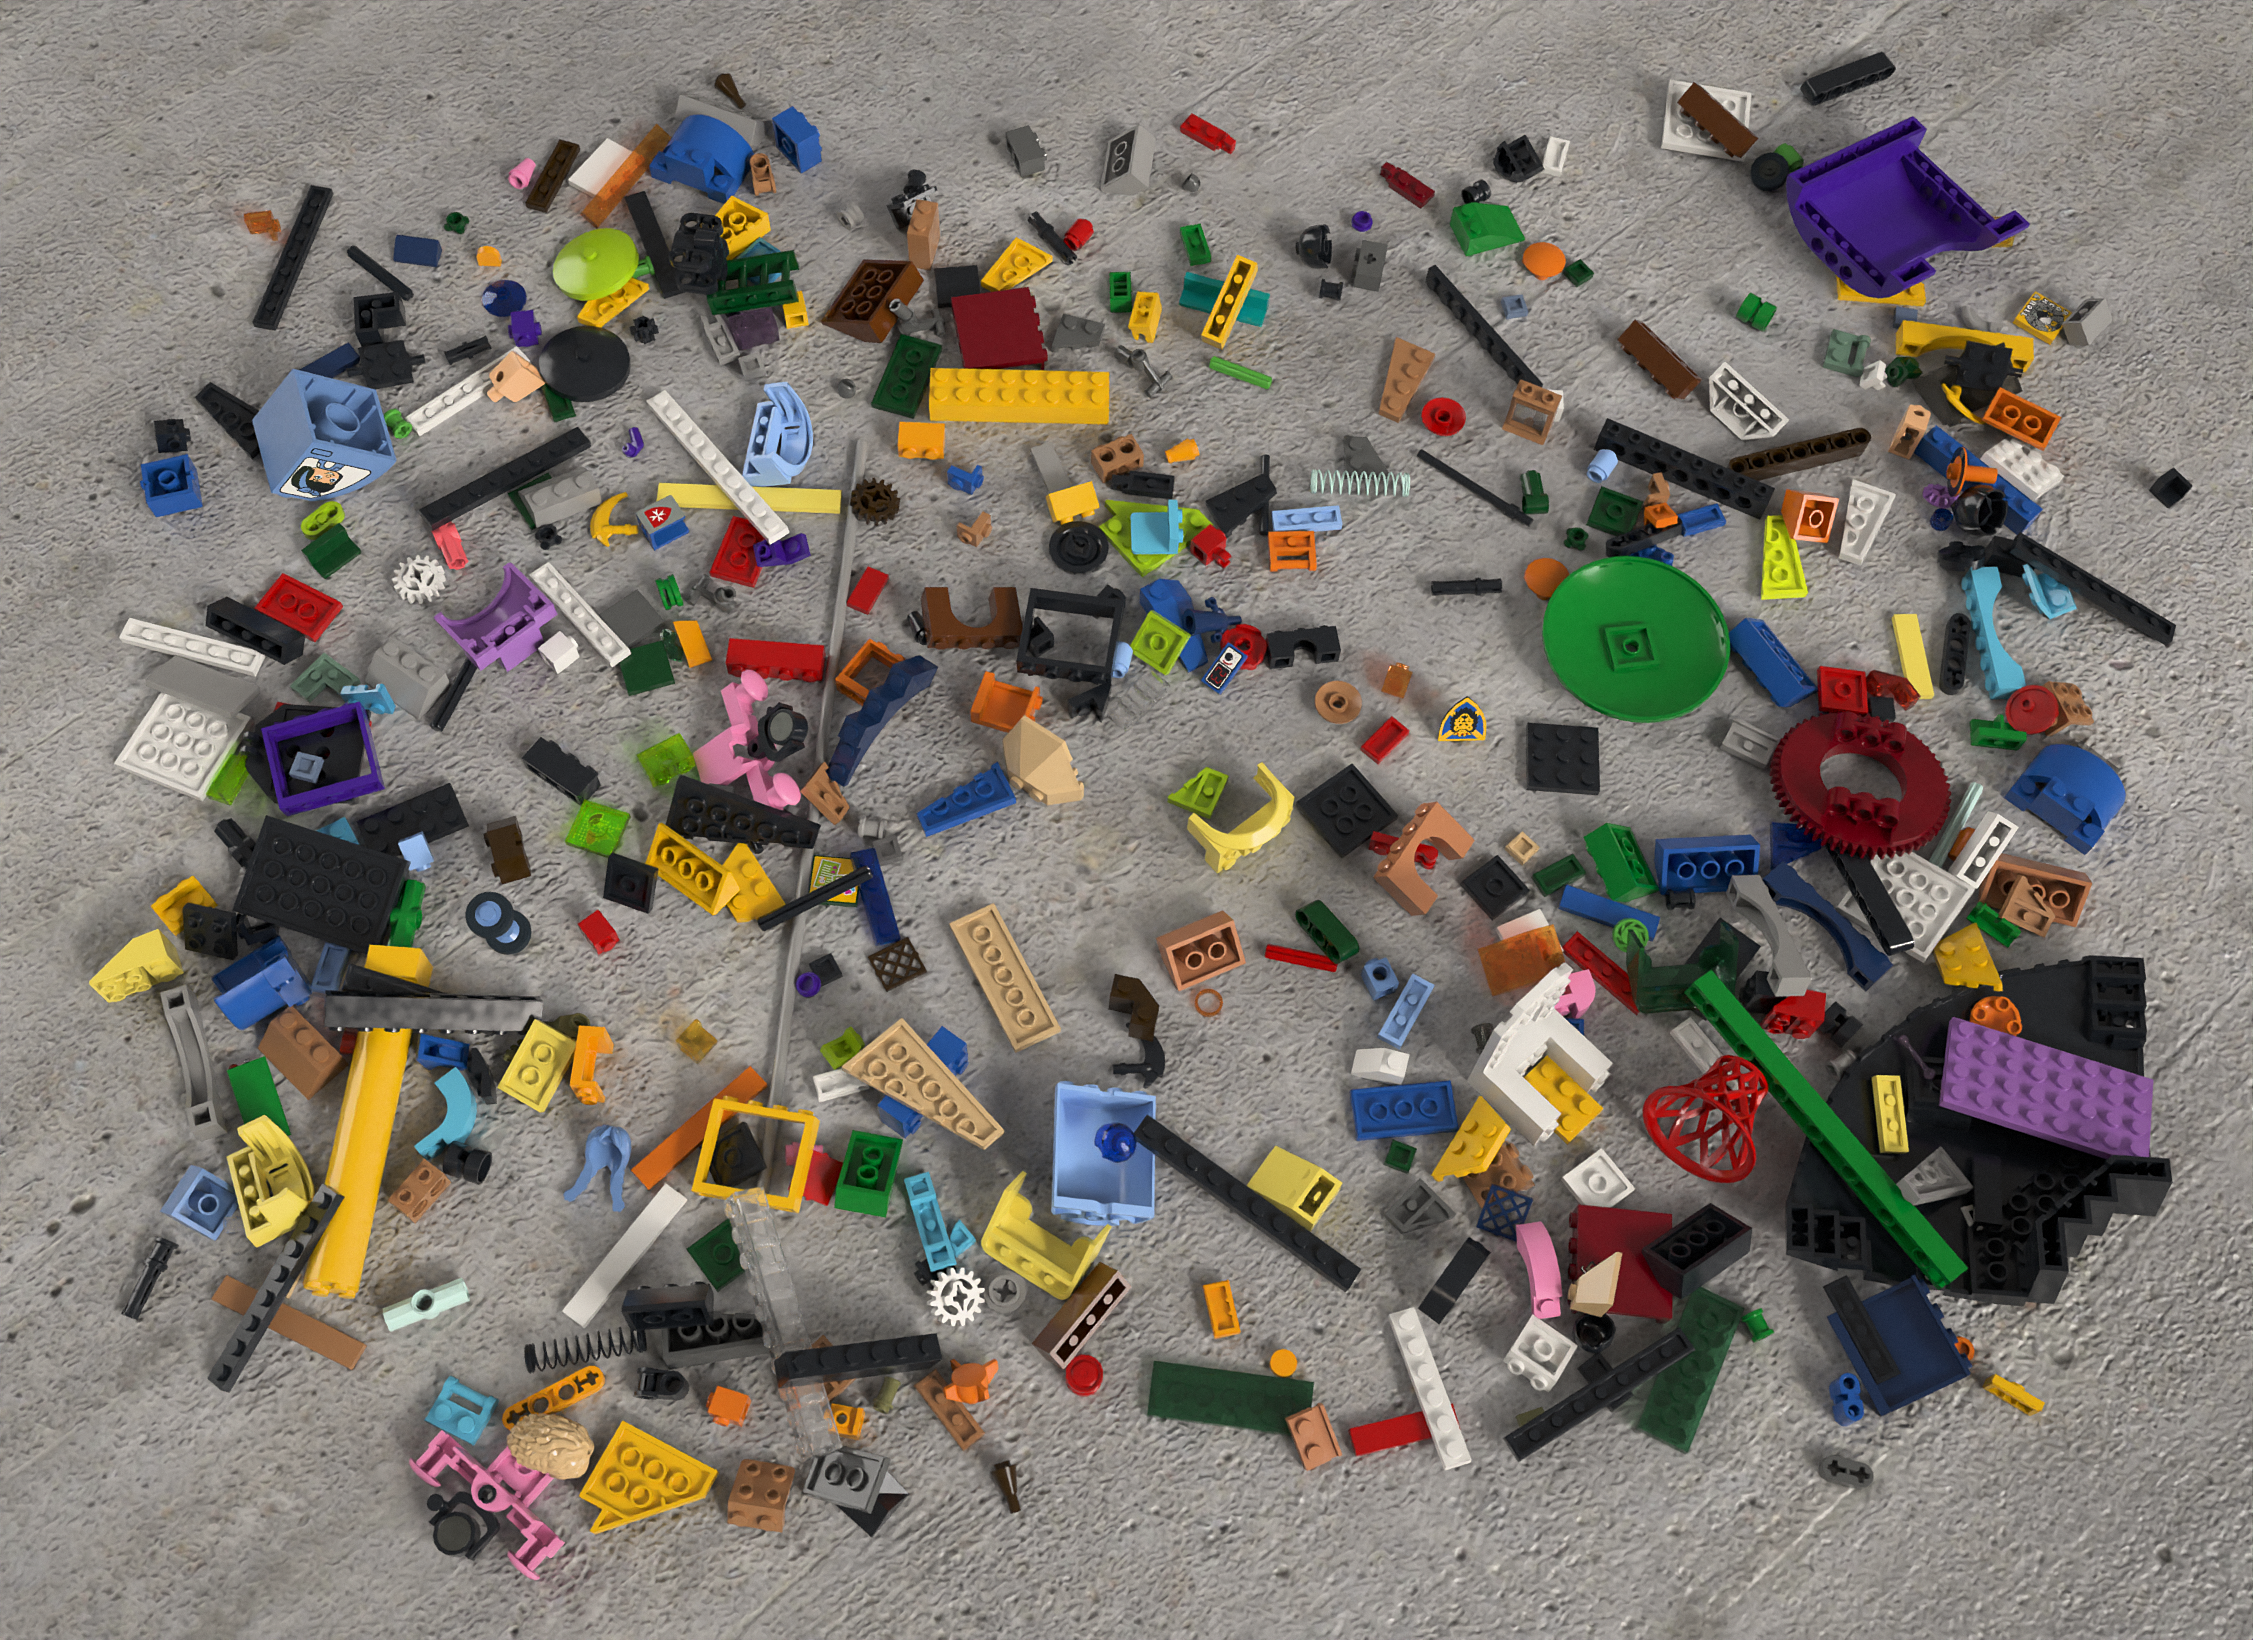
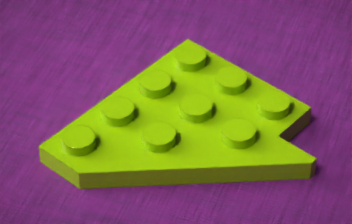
M1115 500L1105 501L1104 506L1114 517L1100 525L1099 529L1103 531L1108 542L1141 577H1144L1176 555L1133 554L1131 550V514L1135 512H1167L1168 506ZM1178 507V509H1182V523H1179V529H1183V543H1179L1178 553L1191 544V539L1211 524L1213 526L1199 509Z

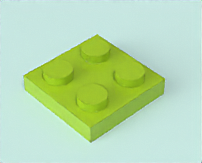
M1150 610L1129 647L1132 648L1135 656L1162 674L1168 675L1191 634L1156 611Z

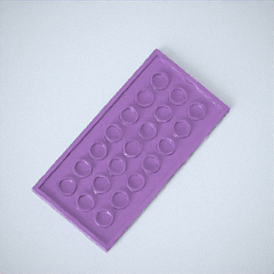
M1952 1017L1949 1021L1939 1106L2104 1159H2108L2112 1155L2149 1157L2153 1079L1956 1017Z

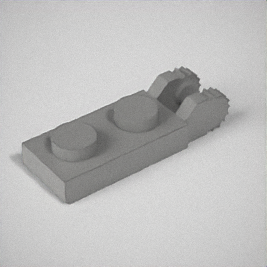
M720 314L713 315L716 323L709 325L707 317L701 315L700 320L704 327V332L720 366L738 360L741 357L740 352L725 320H722Z

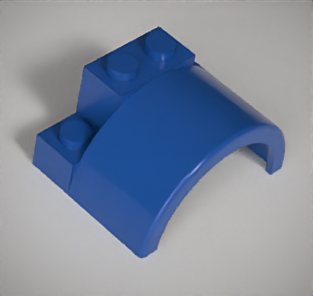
M691 115L682 121L663 152L659 151L649 168L652 178L671 184L673 180L707 192L709 199L725 204L731 196L735 195L751 170L750 159L754 152L747 141L726 123L706 115ZM714 166L718 167L724 175H714Z
M2053 744L2046 746L2036 755L2003 798L2023 812L2027 808L2065 834L2067 836L2065 842L2086 855L2094 847L2105 832V828L2123 806L2126 793L2119 776L2099 757L2076 746ZM2035 782L2047 783V785L2040 792L2035 786ZM2089 814L2092 818V823L2090 824L2084 822Z
M280 935L211 977L221 992V995L214 997L213 1000L230 1022L241 1031L286 1004L291 1007L294 1004L299 1006L310 999L309 995L313 993L310 981L292 957L290 949Z

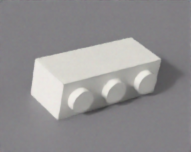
M1988 811L1947 872L1977 889L2019 827L1999 814Z

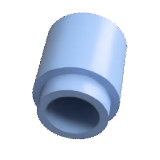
M1608 449L1599 450L1587 468L1588 478L1595 483L1605 481L1618 463L1616 454Z
M1121 641L1118 642L1113 671L1114 678H1123L1129 670L1133 654L1132 648L1127 643Z

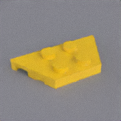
M738 843L722 866L731 871L740 888L737 894L726 904L736 922L740 923L749 922L753 919L757 920L759 917L786 904L748 845Z
M1972 923L1940 940L1933 949L1932 953L1944 984L1964 985L1977 989L1979 984L1994 986V991H2003L2002 981L1977 923Z
M1479 1096L1432 1172L1431 1176L1435 1181L1441 1182L1444 1176L1452 1174L1458 1178L1470 1173L1485 1172L1509 1134L1510 1127L1482 1096Z

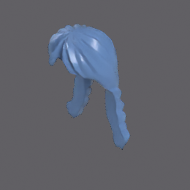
M604 1124L597 1126L590 1132L586 1141V1163L584 1169L580 1173L575 1186L564 1192V1200L568 1202L575 1201L587 1189L588 1184L597 1171L607 1165L612 1172L610 1176V1193L613 1200L612 1209L614 1212H621L625 1208V1203L622 1199V1186L625 1169L631 1154V1139L626 1130L622 1127Z

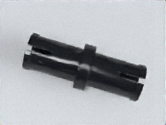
M485 335L469 343L465 341L459 347L444 351L449 365H452L468 357L472 359L474 358L473 355L492 348Z

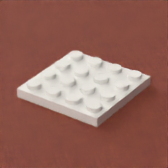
M1670 80L1667 89L1661 148L1744 162L1746 153L1742 158L1735 155L1730 157L1723 151L1725 146L1722 143L1716 144L1708 137L1711 134L1706 129L1704 131L1699 129L1694 124L1696 120L1692 116L1688 118L1680 111L1682 107L1677 101L1693 83ZM1701 85L1747 128L1749 127L1752 93Z
M161 692L114 764L119 769L203 802L243 740L244 733L250 729L254 721L250 716L239 712L232 719H229Z
M1904 852L1902 857L1895 853L1893 859L1885 855L1883 860H1880L1876 854L1870 862L1914 939V948L1904 952L1924 963L1971 897L1975 887L1913 852L1909 855ZM1849 890L1837 906L1836 911L1874 934Z

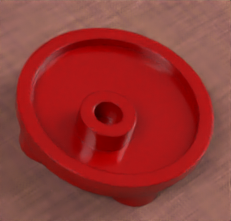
M2039 685L2024 686L2015 691L2007 701L2006 718L2009 724L2017 731H2023L2029 735L2041 733L2048 729L2059 715L2057 699L2045 687Z

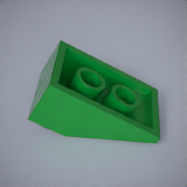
M1473 202L1453 208L1450 226L1466 257L1525 240L1509 206Z
M852 1130L836 1187L834 1208L886 1218L903 1139Z

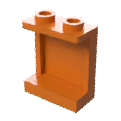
M985 671L970 711L971 722L1007 733L1024 715L1035 722L1036 717L1033 715L1035 710H1040L1043 697L1040 696V687L1035 686L1034 690L1030 691L995 680L994 673Z

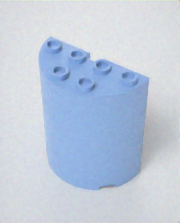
M1061 1081L1056 1084L1051 1212L1053 1215L1061 1214L1062 1220L1096 1226H1106L1107 1224L1119 1226V1220H1127L1132 1224H1137L1154 1218L1155 1154L1135 1141L1131 1136L1147 1114L1155 1119L1156 1096L1147 1095L1145 1091L1123 1092L1121 1088L1116 1087L1108 1088L1107 1092L1100 1091L1097 1085L1086 1084L1084 1086H1077L1071 1081Z

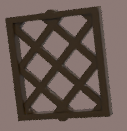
M908 937L868 956L876 976L881 981L886 992L927 972L919 957V953L916 952ZM902 945L900 951L894 950L895 948ZM906 945L910 946L913 951L912 954L904 952ZM890 952L899 955L896 962L888 960ZM886 953L885 959L878 957ZM902 956L910 958L908 965L900 963ZM914 959L919 962L920 969L912 967ZM875 960L883 962L881 970L876 968ZM886 964L895 966L893 973L884 971ZM898 967L907 969L904 976L896 974ZM910 970L916 971V973L908 976ZM882 975L891 977L889 984H885ZM894 978L901 979L900 981L892 984Z

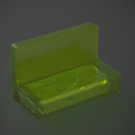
M240 752L238 756L229 755L206 793L209 799L229 806L232 805L249 775L245 767L247 756L242 755Z

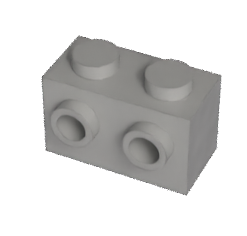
M2105 298L2085 299L2062 325L2070 345L2087 346L2105 330L2113 319Z

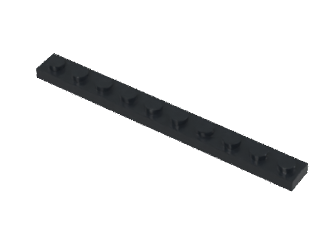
M1148 1114L1145 1116L1131 1138L1342 1291L1347 1292L1361 1268Z

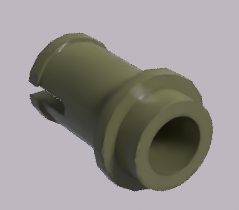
M886 1376L877 1398H874L872 1401L874 1403L873 1409L888 1414L889 1410L893 1409L891 1404L901 1382Z

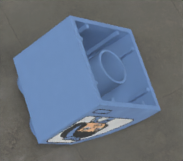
M292 369L252 420L271 493L281 497H294L313 502L338 497L373 482L388 471L397 461L375 389Z

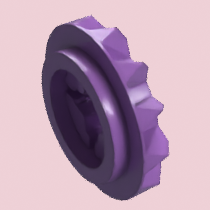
M1929 484L1927 487H1924L1922 492L1923 497L1928 503L1939 508H1951L1950 505L1959 497V495L1951 497L1948 493V488L1939 484Z

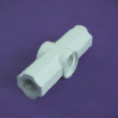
M459 1278L431 1290H419L413 1297L383 1308V1316L388 1329L392 1332L422 1319H433L440 1312L470 1301L467 1286L463 1278ZM432 1299L431 1306L426 1310H421L422 1303L425 1300Z

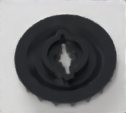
M1083 521L1069 522L1060 526L1052 534L1049 541V554L1051 555L1052 562L1054 561L1058 568H1063L1065 572H1073L1074 575L1076 573L1085 574L1088 571L1093 572L1095 568L1101 567L1102 563L1106 561L1109 550L1108 540L1103 531L1097 526ZM1075 544L1083 547V553L1075 550Z

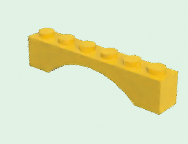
M1906 320L1902 321L1896 332L1897 355L1919 357L1927 352L1939 349L1964 350L1966 341L1969 340L2012 348L2010 367L2023 369V372L2027 371L2034 360L2033 338Z

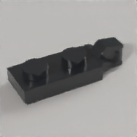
M1130 471V473H1124V476L1112 474L1111 489L1122 491V493L1127 495L1172 500L1175 476Z

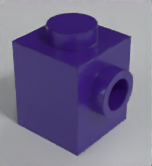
M534 311L511 312V325H508L510 339L514 338L517 347L539 345L538 336L542 335L540 322L536 320Z

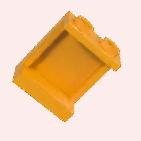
M579 1026L570 1087L578 1100L585 1105H596L597 1102H605L602 1090L598 1083L593 1081L597 1053H613L614 1044L605 1027Z

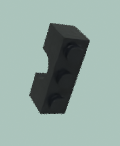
M1322 625L1312 629L1297 628L1294 631L1285 632L1278 630L1268 633L1266 636V654L1269 669L1293 667L1294 652L1299 649L1310 651L1314 656L1315 664L1339 661L1341 648L1336 626Z

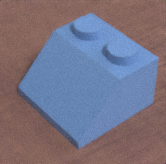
M190 1165L160 1212L216 1241L239 1205L233 1186L201 1167Z

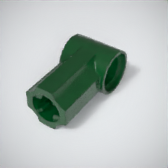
M1529 470L1521 474L1523 513L1526 515L1547 514L1549 511V498L1547 494H1544L1540 473L1536 472V470Z

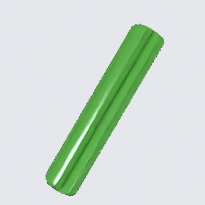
M1213 356L1210 360L1209 368L1264 389H1269L1272 383V377L1216 356Z

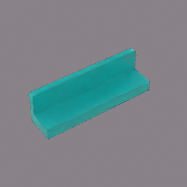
M1186 272L1179 305L1211 314L1225 282ZM1250 289L1236 321L1262 327L1269 306L1270 294Z

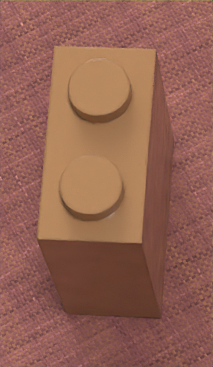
M917 199L907 231L909 261H912L918 269L931 271L940 239L938 203Z

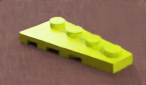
M1782 515L1767 516L1764 529L1761 600L1806 597L1808 590L1796 539L1790 538Z

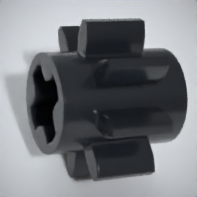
M642 316L634 319L635 326H631L630 331L631 335L634 336L635 342L640 341L646 344L655 341L654 334H658L659 330L658 326L655 325L654 318L649 319Z

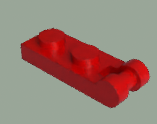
M1373 831L1368 850H1372L1378 855H1388L1390 847L1399 838ZM1420 843L1415 852L1414 862L1420 863L1425 869H1432L1438 857V850L1433 846Z

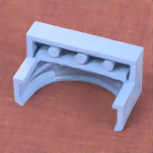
M787 381L765 384L764 392L771 401L757 404L742 473L743 478L752 487L790 484L792 476L802 472L811 455L813 446L811 420L804 403ZM790 426H792V427H797V426H799V428L785 429L786 427H790ZM780 434H781V435H782L781 450H780V454L778 455V454H776V451H777V446H778V442H779V437H780Z

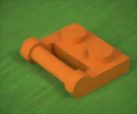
M1314 531L1268 532L1270 572H1277L1278 569H1308L1309 571H1316ZM1277 556H1308V560H1277Z

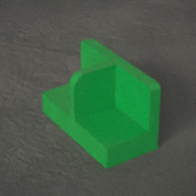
M1998 714L1993 721L1972 719L1970 721L1971 746L2018 751L2027 741L2026 732L2017 731L2009 723L2004 722L2003 714Z

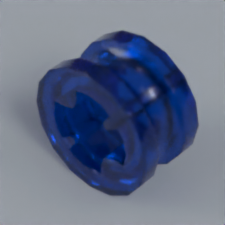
M1944 508L1935 510L1930 518L1931 527L1937 531L1947 530L1953 522L1952 513Z

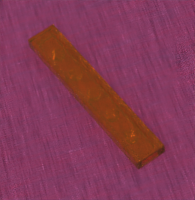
M656 123L580 215L597 229L649 168L657 153L664 150L672 137Z

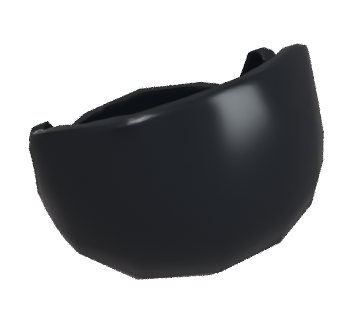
M1585 1313L1575 1321L1572 1329L1576 1345L1590 1353H1599L1607 1349L1611 1345L1616 1332L1614 1321L1606 1313L1602 1317Z

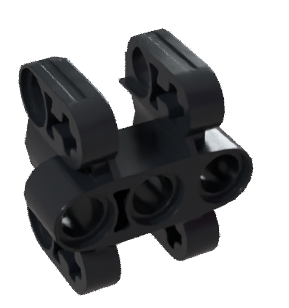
M687 213L680 219L681 224L673 238L669 260L671 265L677 269L675 279L679 290L688 293L711 295L718 290L717 280L725 281L728 273L726 258L729 255V247L727 241L720 237L724 230L721 219L715 215ZM690 221L697 222L693 227L686 226ZM677 256H683L682 261L677 262L674 259ZM684 278L692 279L687 284L681 283V280Z

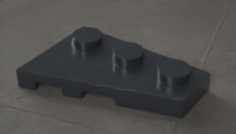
M1265 472L1205 502L1220 530L1228 538L1237 526H1242L1247 521L1246 518L1254 511H1258L1277 494V491Z

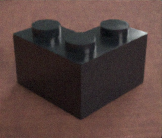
M399 292L353 297L355 334L361 347L385 343L384 329L406 326L405 306Z

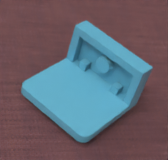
M1168 500L1167 512H1135L1131 514V550L1133 554H1178L1179 543H1183V529H1179V523H1182V509H1178V500Z

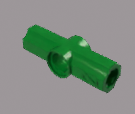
M411 879L404 881L398 904L390 916L392 929L388 946L412 948L415 932L420 929L422 924L421 906L426 888L424 883Z

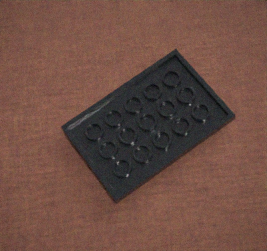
M266 815L232 911L368 954L369 945L382 946L390 924L391 913L397 904L411 861Z

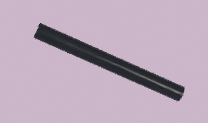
M1264 454L1261 456V474L1266 472L1270 478V456ZM1269 501L1260 508L1259 534L1262 536L1268 535Z

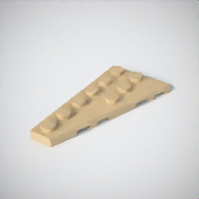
M903 1018L898 1020L841 1067L846 1073L983 1150L1004 1134V1129Z

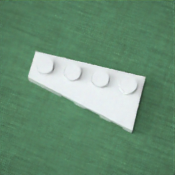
M1854 479L1852 480L1839 554L1840 559L1861 566L1895 500L1896 494Z

